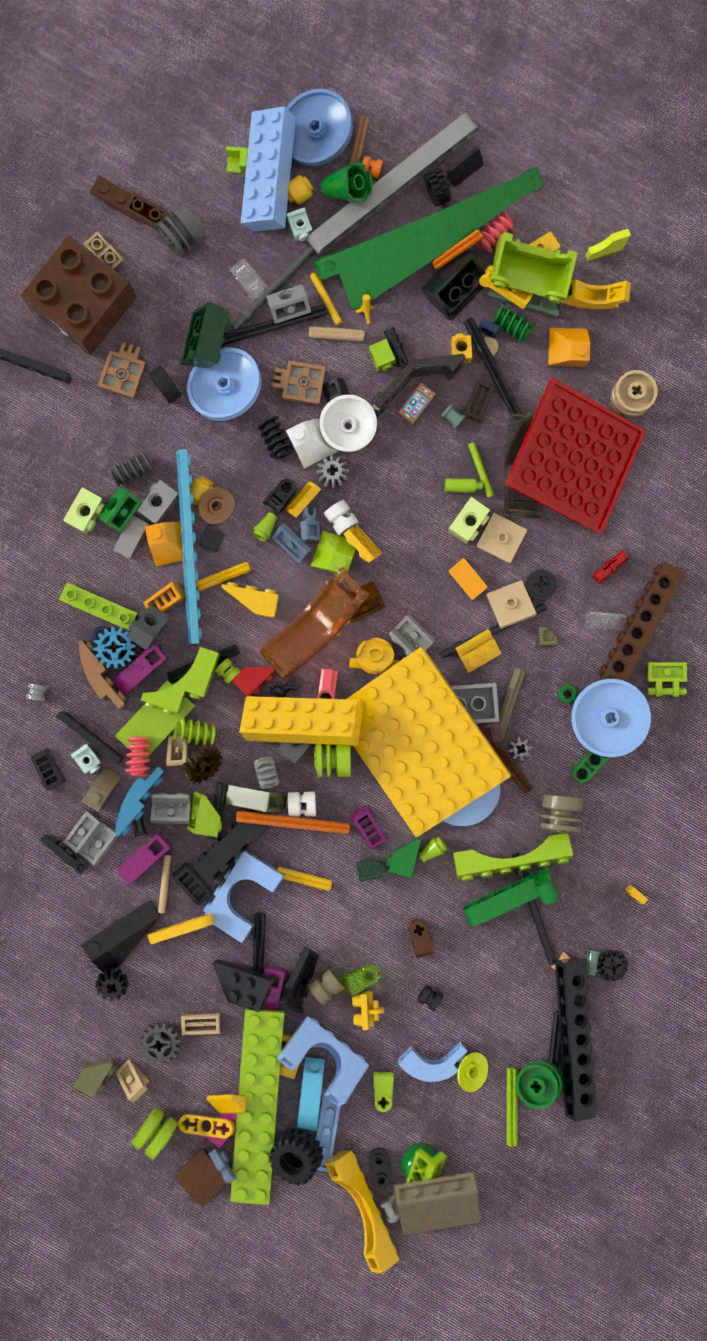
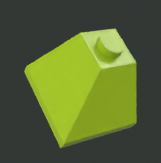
M322 530L321 540L318 542L311 567L347 578L356 548L349 545L345 537Z
M194 791L190 824L187 825V829L194 834L217 837L218 832L220 833L222 829L220 816L205 795Z

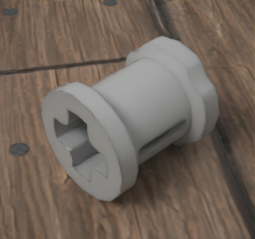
M391 1195L380 1202V1206L384 1208L387 1214L388 1223L398 1221L400 1217L396 1196Z

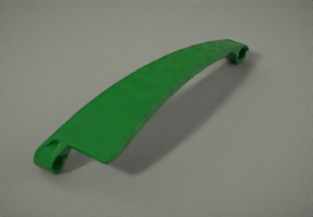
M536 167L527 170L513 179L428 216L313 261L320 280L339 274L351 308L357 309L361 307L363 295L368 294L370 301L456 245L522 196L543 187L539 169Z

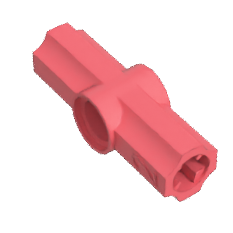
M321 669L317 699H321L324 693L330 694L332 699H335L338 671Z

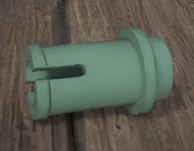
M588 950L586 974L596 975L600 952Z

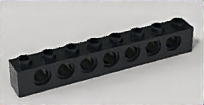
M575 957L555 960L565 1116L577 1122L596 1118L597 1108L594 1095L595 1083L593 1081L594 1065L591 1052L593 1047L590 1038L591 1024L589 1022L590 1006L587 995V966L585 960Z

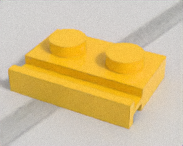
M358 525L348 529L343 534L348 544L359 551V556L364 561L370 563L383 554Z
M488 629L455 648L468 673L502 654Z

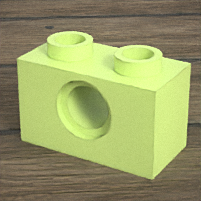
M82 487L63 521L87 534L95 527V519L105 508V501ZM90 508L89 515L82 516L83 509Z
M471 497L448 531L466 544L469 540L473 542L479 533L477 531L479 525L484 526L490 518L487 515L490 510ZM472 517L475 520V525H467L465 519Z

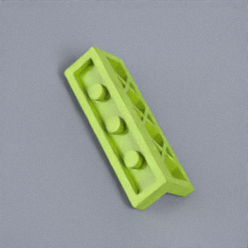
M421 1148L418 1149L406 1183L440 1178L447 1156L440 1151L432 1158ZM421 1159L428 1164L427 1167H423ZM416 1172L420 1173L422 1180L418 1179Z

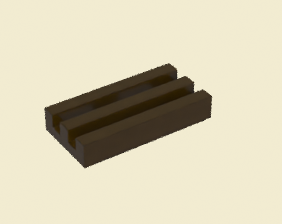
M477 380L464 415L481 423L495 386ZM481 385L483 386L473 412L470 413V407ZM486 388L490 389V391L488 393V396L483 405L480 415L477 416V410L482 401Z

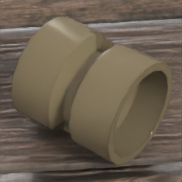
M330 968L321 975V980L316 979L308 986L312 994L323 1006L332 1000L333 994L338 995L345 989L340 978Z

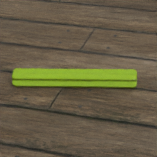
M513 1067L507 1068V1145L509 1147H516L518 1145V1095L515 1086L518 1070Z

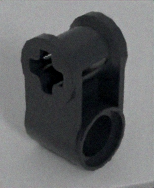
M282 479L264 499L263 505H268L278 516L296 494L297 489L294 482L290 479ZM286 484L292 485V490L289 493L282 491L283 486Z

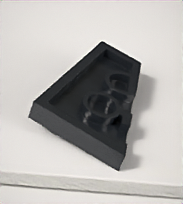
M306 947L299 954L298 961L291 971L289 980L281 991L278 1000L301 1015L304 1009L301 1007L303 997L307 998L308 995L306 986L313 977L319 957L318 954Z

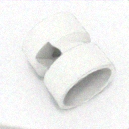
M345 500L337 502L324 512L328 521L334 523L333 528L338 536L343 535L348 529L359 523L355 515L349 513L350 508Z
M315 791L304 792L303 795L299 792H288L289 817H300L301 814H304L305 817L316 816Z

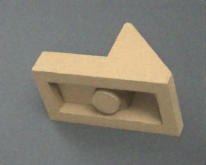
M132 1060L126 1061L115 1072L129 1101L134 1103L148 1089L146 1086L149 1082L148 1077Z

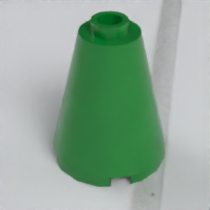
M352 162L322 180V194L327 198L355 203L364 202L372 192L373 181L370 171L367 172L363 163Z

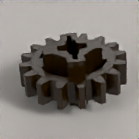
M205 744L203 748L199 746L197 751L191 752V757H186L188 762L183 764L185 768L182 770L184 776L193 784L196 782L201 784L203 779L207 781L208 777L214 776V771L219 770L217 766L222 765L220 761L223 758L220 755L221 752L213 745L208 746Z

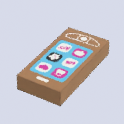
M420 383L398 414L413 425L435 397L436 393L423 383Z

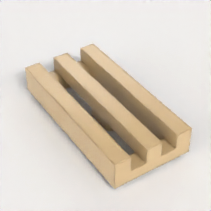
M220 1013L181 1015L182 1035L221 1033ZM216 1019V1021L185 1022V1020ZM216 1026V1029L186 1030V1027Z

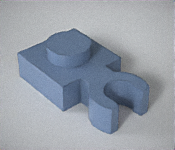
M306 507L301 512V516L304 521L300 522L302 541H320L319 521H315L316 509H308Z
M221 1149L211 1151L209 1156L217 1170L221 1172L224 1181L231 1183L237 1179L230 1169L231 1166L228 1162L229 1157L227 1153Z

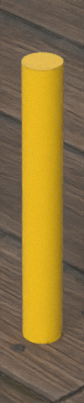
M316 272L311 274L310 277L335 325L342 324L343 322Z

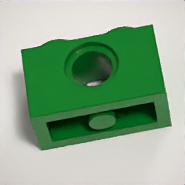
M119 486L98 518L121 533L142 501Z

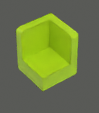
M227 146V172L246 174L248 148Z

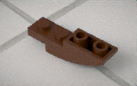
M98 175L90 191V194L106 202L107 206L156 229H158L156 224L159 221L163 222L164 217L168 213L134 192L132 194Z

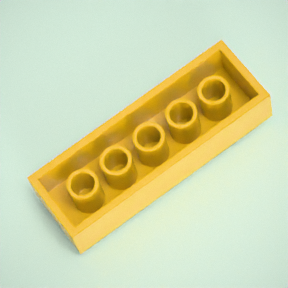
M246 696L239 732L246 741L358 746L363 708L358 700Z

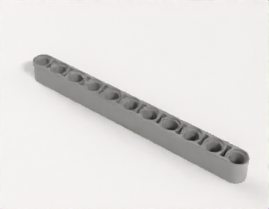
M467 113L461 115L374 183L372 192L367 196L366 201L360 203L350 202L308 236L307 241L319 255L327 252L421 178L424 173L430 171L477 133L478 126Z

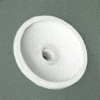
M341 395L332 399L324 407L320 416V431L324 440L331 447L342 452H354L367 446L373 439L377 428V418L374 409L366 400L356 395ZM351 424L352 428L346 429L345 425Z

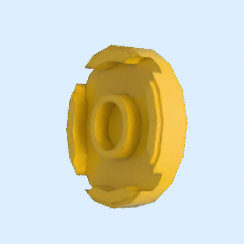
M371 638V640L363 641L358 646L356 653L357 663L360 668L371 674H381L390 669L395 657L390 643L380 638Z

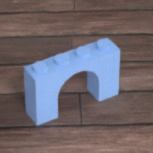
M247 850L234 860L236 865L225 874L224 879L226 881L223 886L219 885L213 894L216 896L212 903L209 901L203 910L205 914L212 913L215 920L213 925L241 943L246 940L255 924L238 914L232 907L230 901L232 888L238 881L249 879L273 893L277 890L285 876L276 868Z
M307 1016L299 1024L277 1059L293 1070L300 1064L310 1048L320 1047L330 1052L336 1063V1074L323 1096L337 1107L345 1104L369 1064L365 1062L361 1055L352 1052L346 1043L338 1041L332 1032L324 1030L319 1026L317 1020Z

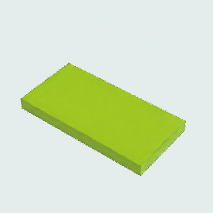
M167 680L157 691L164 690L173 684ZM185 697L181 711L171 715L163 712L164 708L156 706V709L144 704L115 737L125 746L132 745L131 742L127 741V738L133 736L152 737L146 740L151 743V746L146 747V749L151 751L152 754L175 729L181 717L185 718L196 706Z

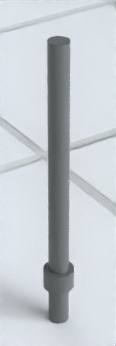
M309 246L248 309L245 308L240 313L241 316L231 325L232 328L238 330L246 321L248 322L267 300L266 296L273 294L315 252L314 248Z

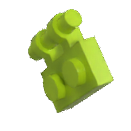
M648 662L647 682H655L654 688H647V695H654L655 697H661L662 695H671L672 697L686 695L687 689L679 688V682H687V662ZM662 682H672V687L662 688Z

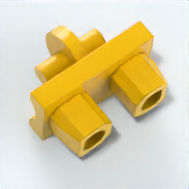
M366 991L352 997L353 1007H361L362 1013L354 1014V1025L362 1026L363 1030H369L370 1027L374 1026V1021H379V1014L384 1013V1007H379L378 1000H373V991Z

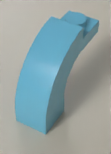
M305 1057L297 1128L302 1130L317 1131L325 1059Z

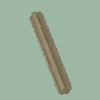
M514 669L499 715V722H497L492 736L496 741L502 742L525 675V671L522 669Z

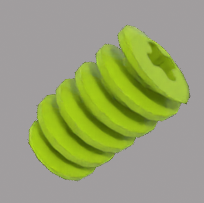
M181 717L176 723L173 740L180 736V742L187 737L189 744L192 739H195V745H198L200 741H202L203 746L208 742L210 745H213L215 725L211 724L208 728L207 723L204 722L200 727V721L196 720L193 724L192 719H188L185 723V718Z

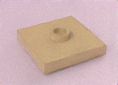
M493 513L476 547L510 564L527 529Z
M522 580L486 594L500 629L536 616V611Z

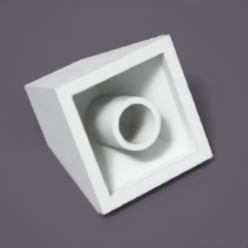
M320 418L302 422L286 430L287 436L304 469L323 460L324 457L327 458L338 452L324 440L320 431Z

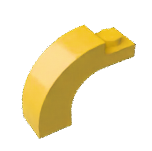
M577 279L571 280L567 298L560 302L585 309L618 308L619 304L629 302L631 283L622 281L610 285H590Z

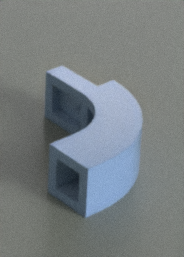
M460 1041L443 1058L429 1060L422 1057L411 1046L398 1058V1064L404 1071L416 1079L426 1082L442 1081L458 1072V1066L455 1063H460L467 1056V1048Z

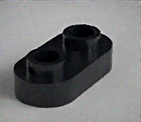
M377 1147L369 1155L371 1178L376 1188L385 1189L391 1183L389 1156L384 1148ZM377 1157H381L383 1160L381 1162H377L375 1159ZM384 1177L385 1180L383 1182L378 1181V1178Z

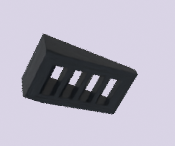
M48 748L30 757L46 791H50L66 782ZM46 755L47 759L39 763L38 759ZM49 762L50 766L42 770L41 766ZM53 769V773L45 775L47 771ZM56 776V780L52 782L48 781V779Z
M184 863L172 874V879L197 906L212 894V891L187 863ZM186 872H188V874H187L185 877H183L182 879H180V877H181L183 874H185ZM191 877L194 878L188 885H185V884H184V883H186ZM198 883L199 886L191 892L190 889ZM203 888L204 892L196 898L195 895Z

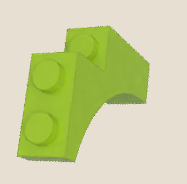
M200 647L192 667L182 679L164 690L143 693L141 701L145 702V706L156 709V706L164 708L163 712L174 715L175 712L179 713L181 711L187 692H189L190 697L196 699L206 697L221 653Z

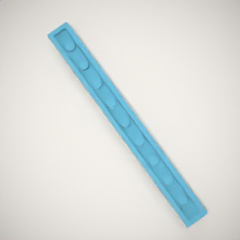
M179 449L176 451L187 633L188 643L196 644L202 638L201 628H198V620H200L201 614L200 609H197L199 590L196 589L195 583L198 582V571L194 567V562H197V553L193 551L196 535L195 532H192V524L195 522L194 513L191 512L193 494L190 493L189 485H192V475L188 471V466L191 465V456L187 454V449Z

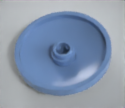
M312 89L297 96L287 106V109L296 117L292 152L293 160L307 166H318L332 161L346 148L353 132V117L347 103L339 94L328 89Z

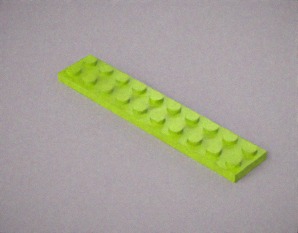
M245 1009L239 1096H245L247 1102L245 1113H237L233 1173L237 1179L232 1182L230 1202L269 1205L272 1179V1168L270 1165L272 1163L269 1162V1157L271 1156L270 1151L274 1146L281 1064L277 1057L282 1051L285 1013L283 1010L262 1009L259 1012H255L254 1010Z

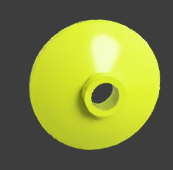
M477 1052L470 1053L460 1063L457 1075L458 1083L467 1092L478 1090L487 1078L488 1063L482 1054Z

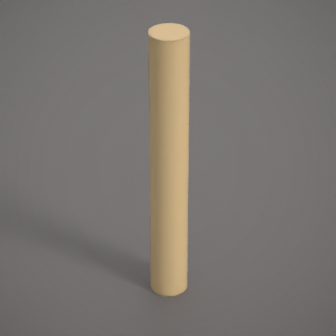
M164 854L158 913H166L172 855Z

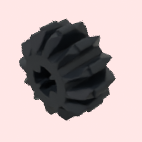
M112 967L111 971H108L105 968L103 974H98V980L95 983L97 993L102 994L103 1000L107 997H110V1001L113 1000V997L119 1000L121 995L127 993L126 988L129 987L127 974H122V969L115 971V968Z

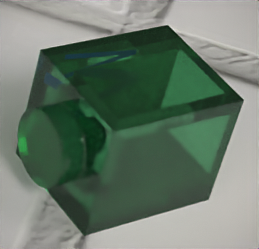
M379 857L356 861L360 882L383 878L382 873L385 872L384 862L379 861Z

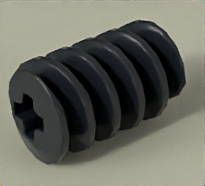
M278 416L261 422L258 425V430L262 431L261 437L265 438L264 444L268 445L266 449L271 452L269 454L270 458L282 459L292 454L293 450H287L291 444L284 443L288 437L281 436L285 430L278 429L282 423L275 422L278 419Z

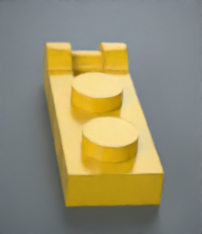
M488 266L485 274L479 279V283L483 287L491 288L524 309L533 294L508 287L504 289L494 287V283L491 282L493 266Z

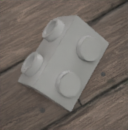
M407 614L389 632L393 642L400 645L405 650L407 656L421 646L426 651L436 641L410 614Z
M163 792L151 795V823L190 824L192 804L190 795L185 793L168 795Z

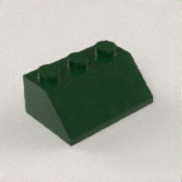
M207 302L193 311L181 360L182 365L210 368L219 362L221 357L219 353L220 347L225 340L224 330L229 323V310Z

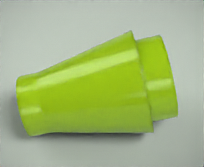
M268 512L253 528V535L257 539L266 542L267 539H270L278 518Z
M440 836L434 837L418 855L425 863L430 859L445 854L448 848Z

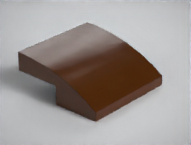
M201 1149L174 1176L184 1190L201 1207H204L227 1184L205 1149Z

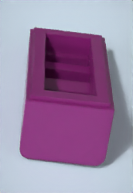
M363 806L350 815L371 850L387 841L367 806ZM366 814L368 815V816L364 817L363 819H361L360 821H357V820H359L360 818H362L363 816H365ZM371 820L370 824L363 828L361 827L362 825ZM374 827L376 828V829H375L374 831H372L371 833H369V834H367V835L365 834L367 831L371 830L372 828H374ZM379 833L380 836L370 842L369 839Z

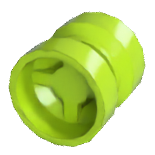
M228 658L215 670L219 676L224 678L228 685L232 683L231 680L241 671L238 667H234L232 661Z

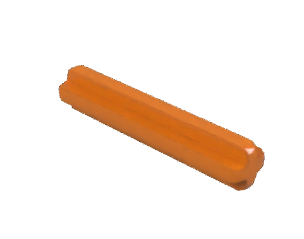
M475 230L434 259L432 264L435 269H440L483 238L480 230Z

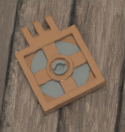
M123 342L119 353L110 350L97 386L135 400L147 365L146 362L138 360L142 348L137 346L135 353H133L135 346L130 344L128 351H126L127 343Z
M288 360L287 370L274 368L273 373L280 374V376L273 375L272 380L278 381L279 384L271 383V388L283 390V400L320 405L326 366Z

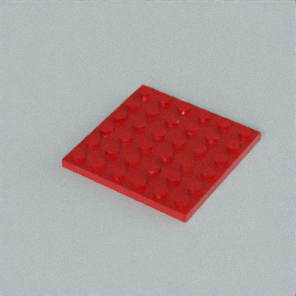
M551 378L504 485L597 534H602L647 430L555 378Z

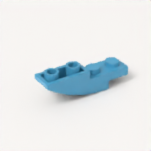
M157 767L146 781L139 776L128 791L117 818L115 836L117 838L120 835L125 836L132 828L129 826L132 821H138L144 814L142 811L144 805L140 800L144 802L151 794L149 790L152 786L157 787L164 779L162 777L164 771L161 768Z

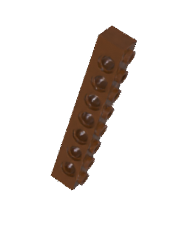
M666 561L661 563V565L657 564L652 573L655 575L652 581L649 580L644 587L645 594L643 598L640 597L634 606L637 608L635 613L630 614L625 623L627 624L625 631H621L616 639L618 641L616 648H612L607 656L610 659L606 665L603 664L600 668L598 681L608 678L627 682L683 579L685 571ZM660 579H664L666 581V588L660 587ZM651 595L657 598L658 602L656 605L651 604ZM642 612L648 614L649 619L647 622L641 619ZM633 629L639 631L640 636L638 639L632 636ZM624 645L630 647L631 652L628 656L622 651ZM615 662L621 664L622 669L620 672L614 670L613 665Z

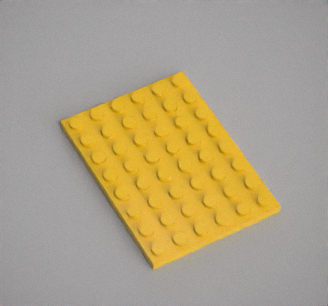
M423 646L345 699L358 700L363 708L358 746L353 745L416 838L511 777L504 763Z

